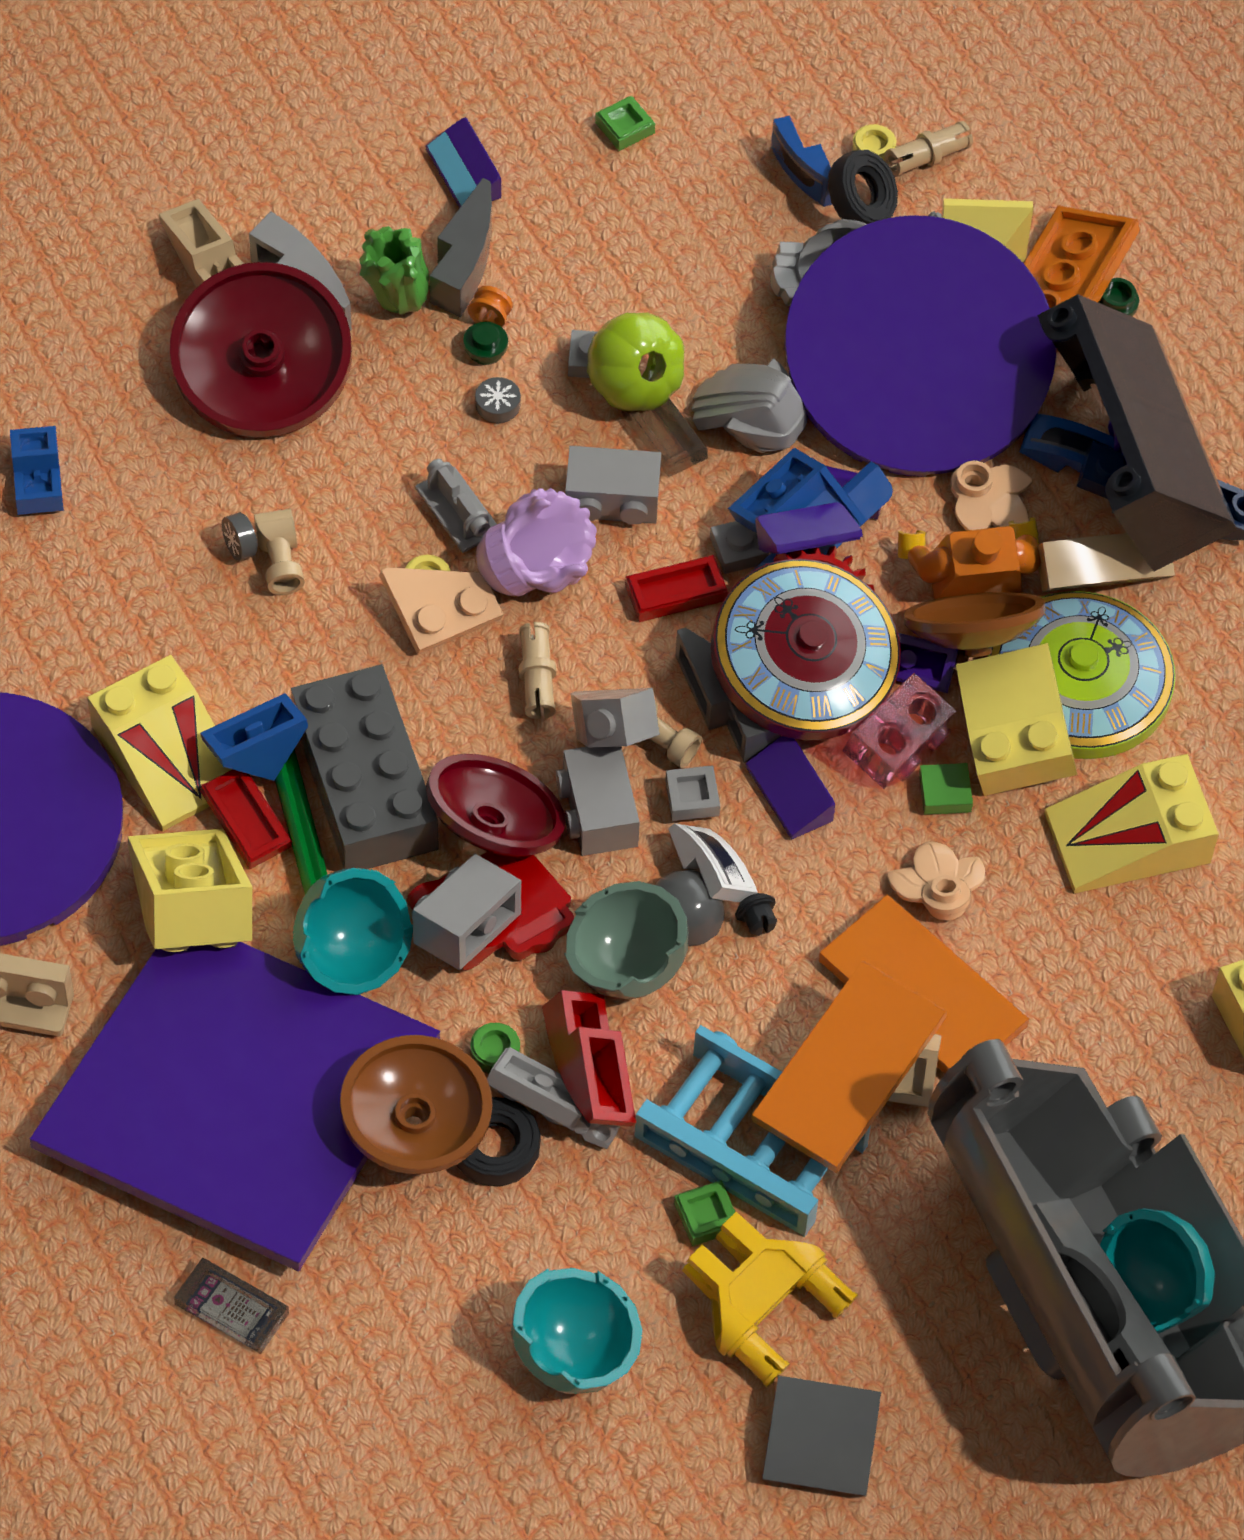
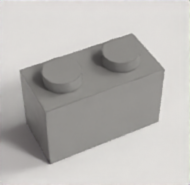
M570 446L565 494L579 499L580 508H588L590 510V521L611 520L624 521L628 524H656L661 452Z
M581 747L563 750V769L556 770V783L560 799L568 798L571 810L565 811L569 839L578 838L581 856L638 847L640 822L622 747Z
M474 854L461 867L452 869L445 881L430 895H424L418 900L412 912L413 943L460 971L521 914V880L479 855Z

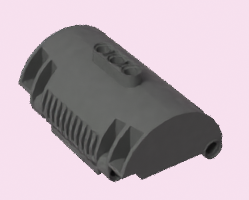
M999 1039L984 1041L968 1050L936 1085L929 1100L927 1113L938 1138L997 1247L986 1258L987 1269L1039 1367L1053 1379L1061 1380L1064 1377L1066 1378L1114 1471L1124 1476L1138 1478L1178 1471L1205 1462L1244 1444V1239L1185 1134H1179L1156 1153L1154 1147L1161 1141L1162 1135L1140 1097L1129 1096L1106 1107L1085 1068L1012 1059L1004 1043ZM1069 1198L1099 1245L1105 1233L1103 1230L1118 1215L1142 1208L1168 1211L1191 1224L1208 1246L1215 1271L1212 1301L1207 1308L1197 1315L1158 1334L1170 1353L1156 1355L1139 1365L1137 1362H1133L1121 1371L1033 1207L1036 1203Z

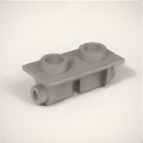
M442 459L433 460L427 466L429 473L427 480L415 485V489L460 551L464 553L478 546L483 535L490 527L497 525V523L455 466L453 467L449 462H443Z

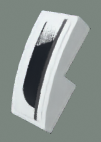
M675 823L669 828L683 869L701 871L710 898L741 902L748 896L758 893L740 857L717 833L708 828Z

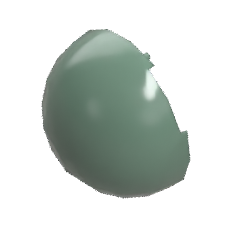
M640 881L614 884L592 894L575 911L576 916L567 932L566 953L564 954L573 973L598 994L630 1000L647 996L664 986L682 966L688 951V922L679 900L661 886Z

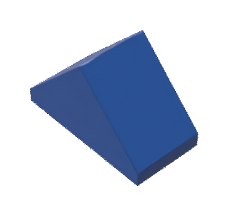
M284 693L200 734L203 742L223 767L274 781L308 728V722L292 700Z

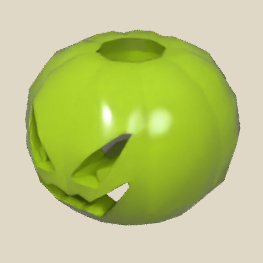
M648 312L624 313L607 321L592 337L588 349L587 373L594 388L610 406L622 411H651L664 405L671 395L681 387L684 378L685 347L680 336L661 317ZM648 353L647 368L641 376L638 366L642 356Z

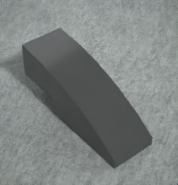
M484 178L438 236V265L430 274V303L460 318L478 289L490 253L492 232L491 182Z
M687 628L677 630L675 656L708 729L713 730L727 725L743 762H748L781 737V735L759 726L740 712L731 702L721 687L714 671L711 643Z

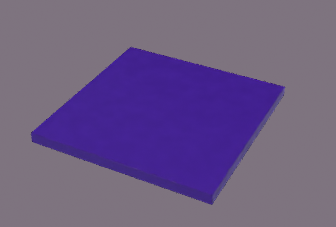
M238 942L235 946L228 948H218L211 945L189 946L187 950L181 952H167L162 949H155L30 1138V1147L299 1272L368 1159L357 1149L347 1135L341 1118L340 1096L348 1070L361 1054L384 1040L406 1035H424L440 1039V1030L359 994L335 993L315 981L305 970L243 942Z

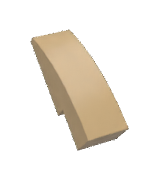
M199 199L159 214L160 222L196 288L211 276L230 267L243 264L236 255L232 238Z
M1127 533L1050 541L1036 546L1041 561L1039 575L1042 592L1080 587L1090 588L1175 576L1173 563L1153 572Z

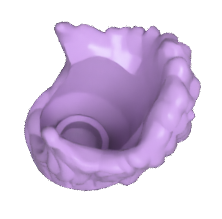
M542 488L532 489L530 493L522 495L508 508L506 520L490 527L483 535L476 554L479 572L494 591L508 596H522L535 589L552 593L559 592L568 585L578 583L588 571L587 561L590 559L592 549L596 545L595 536L597 530L595 525L589 520L590 510L588 508H580L579 499L567 496L562 491L556 492L552 488L548 490H543Z

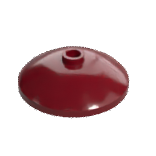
M479 754L452 755L436 763L427 779V797L440 821L455 835L477 848L505 856H529L551 849L557 844L564 831L566 823L565 813L554 793L538 778L507 761Z

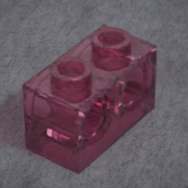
M913 673L852 733L842 751L885 789L896 777L903 782L916 770L922 762L917 756L926 747L934 752L952 732L947 725L956 710L920 677ZM909 714L919 715L926 724L916 723ZM883 743L891 746L896 754L892 755L884 752L879 744Z

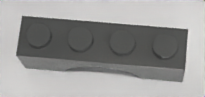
M1066 1198L1036 1203L1033 1206L1121 1371L1133 1362H1137L1139 1365L1156 1355L1170 1353L1071 1200Z

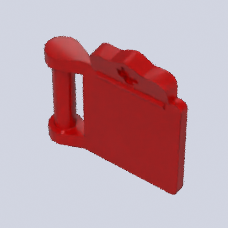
M488 851L480 855V857L521 880V914L462 969L466 971L476 967L501 947H504L515 960H523L534 953L550 951L557 940L567 934L574 920V915L569 909L571 906V896L535 855L515 857L499 855ZM447 875L438 880L416 886L406 898L407 905L413 910L418 900L424 895H430L445 881Z

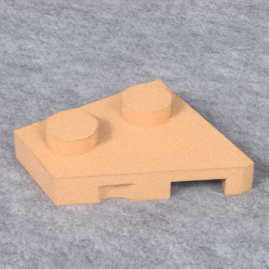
M387 567L382 569L379 574L417 655L496 622L504 615L491 587L481 573Z

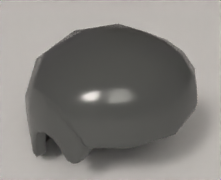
M694 869L673 871L656 882L655 885L661 886L679 900L688 922V946L704 944L719 933L724 921L723 900L710 898L701 872Z

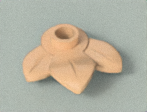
M980 461L963 463L954 471L950 484L953 495L958 499L955 507V515L958 522L966 531L986 529L990 525L995 528L1009 526V521H1014V523L1027 522V509L1018 495L1031 485L1032 478L1022 470L1011 465H1000L990 468ZM968 484H975V485H977V486H979V487H972V486H969Z
M926 842L917 848L914 855V867L888 872V882L901 899L908 902L923 903L929 913L940 920H953L960 917L970 903L971 892L981 886L985 879V868L979 857H966L958 860L954 852L947 845L938 842Z

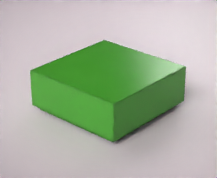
M632 95L595 113L596 125L618 151L655 134V122Z
M968 763L920 765L919 780L924 815L972 812L973 800Z
M722 1180L674 1196V1205L692 1247L716 1239L717 1234L722 1230L721 1226L735 1213Z

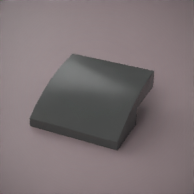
M778 1375L762 1479L867 1496L881 1392Z

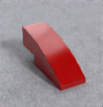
M561 990L542 1006V1011L554 1060L567 1091L588 1123L632 1127L636 1124V1117L621 1031L609 1029L604 995Z

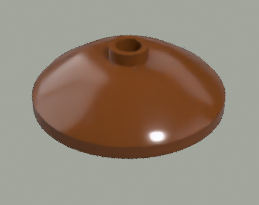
M1012 592L967 594L938 598L914 605L904 612V624L915 635L937 646L964 650V656L982 657L992 654V647L1011 642L1036 625L1045 614L1046 608L1044 599L1031 594Z
M406 1035L384 1040L372 1046L357 1058L348 1070L342 1085L340 1112L347 1135L357 1149L370 1160L387 1169L401 1173L428 1174L457 1165L477 1149L484 1139L490 1124L492 1094L484 1072L465 1051L452 1043L435 1037ZM414 1116L420 1118L423 1122L414 1125L408 1123L406 1119Z

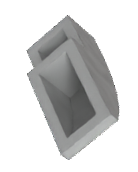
M270 211L249 233L251 262L279 263L302 270L316 278L338 300L346 315L351 331L350 301L340 279L329 262L313 243L294 226Z

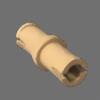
M964 121L956 122L954 125L934 133L925 131L918 134L914 141L888 149L885 152V162L888 163L898 158L903 159L902 162L889 167L894 176H900L904 172L924 164L934 166L941 162L942 157L970 148L973 144V136L970 134L960 139L955 138L956 135L970 130Z
M534 622L535 637L534 634H531L529 623L519 628L523 660L519 664V678L524 681L525 714L533 719H541L540 705L544 707L545 718H549L556 713L552 679L556 676V664L550 659L549 626L541 622Z

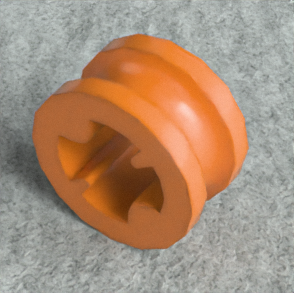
M482 286L475 292L474 300L468 306V314L476 323L493 322L503 327L507 320V315H509L513 308V302L504 291L492 286Z

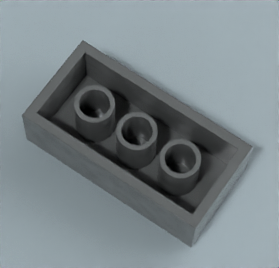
M383 664L292 687L291 700L308 722V728L300 741L344 869H370L439 850L438 819L428 800L426 785Z

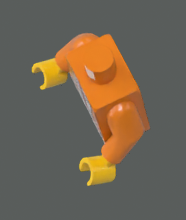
M1030 518V521L1023 523L1009 521V526L952 532L947 534L931 552L925 547V531L917 530L916 534L898 531V558L908 559L919 577L927 583H932L934 599L989 592L1021 593V573H1033L1039 568L1041 563L1039 551L1036 547L1039 544L1036 518Z

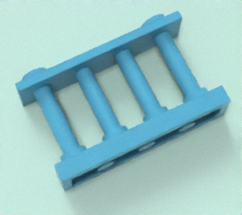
M700 1025L695 1032L693 1056L699 1058L700 1061L667 1106H658L646 1099L636 1113L634 1137L712 1183L722 1180L727 1192L805 1237L816 1221L819 1200L813 1196L812 1191L828 1168L811 1158L795 1181H786L772 1173L769 1169V1166L786 1143L782 1139L768 1132L752 1156H743L726 1144V1141L758 1096L761 1094L765 1097L782 1072L738 1047L737 1043L727 1034L720 1031L712 1032ZM719 1070L742 1083V1086L712 1128L702 1132L685 1122L683 1117L716 1071ZM871 1125L854 1148L861 1153L868 1146Z

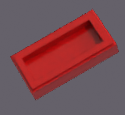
M714 555L629 575L625 578V586L639 622L724 601L728 594Z
M232 769L201 785V794L249 870L291 848L292 840L250 774Z

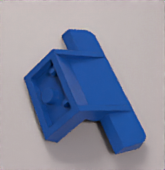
M793 448L728 509L735 521L757 534L755 520L760 515L837 502L846 508L859 527H861L890 500L893 488L880 467L871 461L847 484L841 487L825 465ZM842 543L821 546L820 552L826 555L830 547L836 546L837 549ZM771 553L753 570L774 562L773 559L776 554Z

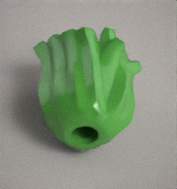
M387 226L377 231L373 228L369 229L364 234L366 239L362 244L364 253L359 259L361 265L360 276L369 283L382 308L390 312L399 313L400 315L419 311L422 308V304L427 300V293L430 289L428 284L429 271L423 259L421 240L412 237V232L409 228L393 230Z

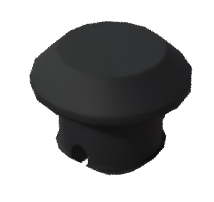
M763 893L748 896L740 902L735 912L736 919L746 922L751 934L760 936L762 935L763 928L766 933L771 932L777 923V918L772 911L776 904L775 898Z

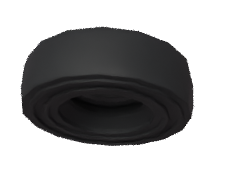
M855 150L844 154L833 163L828 174V191L831 203L841 219L870 224L893 216L898 201L897 185L888 164L878 154L869 150ZM856 174H860L869 186L871 194L870 205H866L857 193L855 186Z
M492 1097V1114L489 1127L501 1126L508 1129L514 1136L515 1145L508 1154L501 1157L487 1156L477 1147L470 1156L458 1163L457 1167L467 1178L479 1184L501 1187L519 1181L531 1171L539 1157L541 1134L535 1117L524 1105L507 1098Z

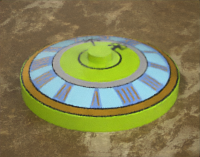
M1082 591L1058 592L1042 596L1041 598L1045 601L1046 612L1040 621L1017 639L992 647V654L988 655V657L1048 643L1075 759L1104 758L1136 747L1155 732L1164 720L1170 707L1175 687V665L1165 638L1158 628L1141 612L1112 597Z

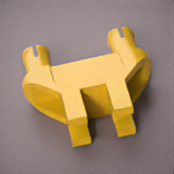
M735 1212L721 1226L722 1230L717 1234L716 1239L741 1265L732 1272L702 1244L687 1259L688 1263L683 1267L682 1271L711 1300L713 1332L717 1350L724 1357L728 1355L732 1358L735 1355L767 1388L775 1381L776 1377L778 1378V1375L780 1376L790 1363L784 1360L756 1333L759 1330L757 1326L796 1287L799 1290L804 1287L835 1319L854 1302L858 1294L855 1291L853 1292L825 1265L827 1262L826 1254L818 1246L799 1241L766 1239L739 1213Z

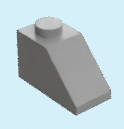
M653 688L576 691L570 693L577 740L588 748L629 746L660 735Z

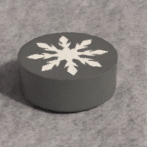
M494 377L483 381L478 386L475 394V407L478 414L486 421L504 423L512 420L519 413L521 393L513 381L502 377Z
M241 512L224 517L222 519V532L232 557L236 561H241L255 556L258 549L257 538L248 517Z

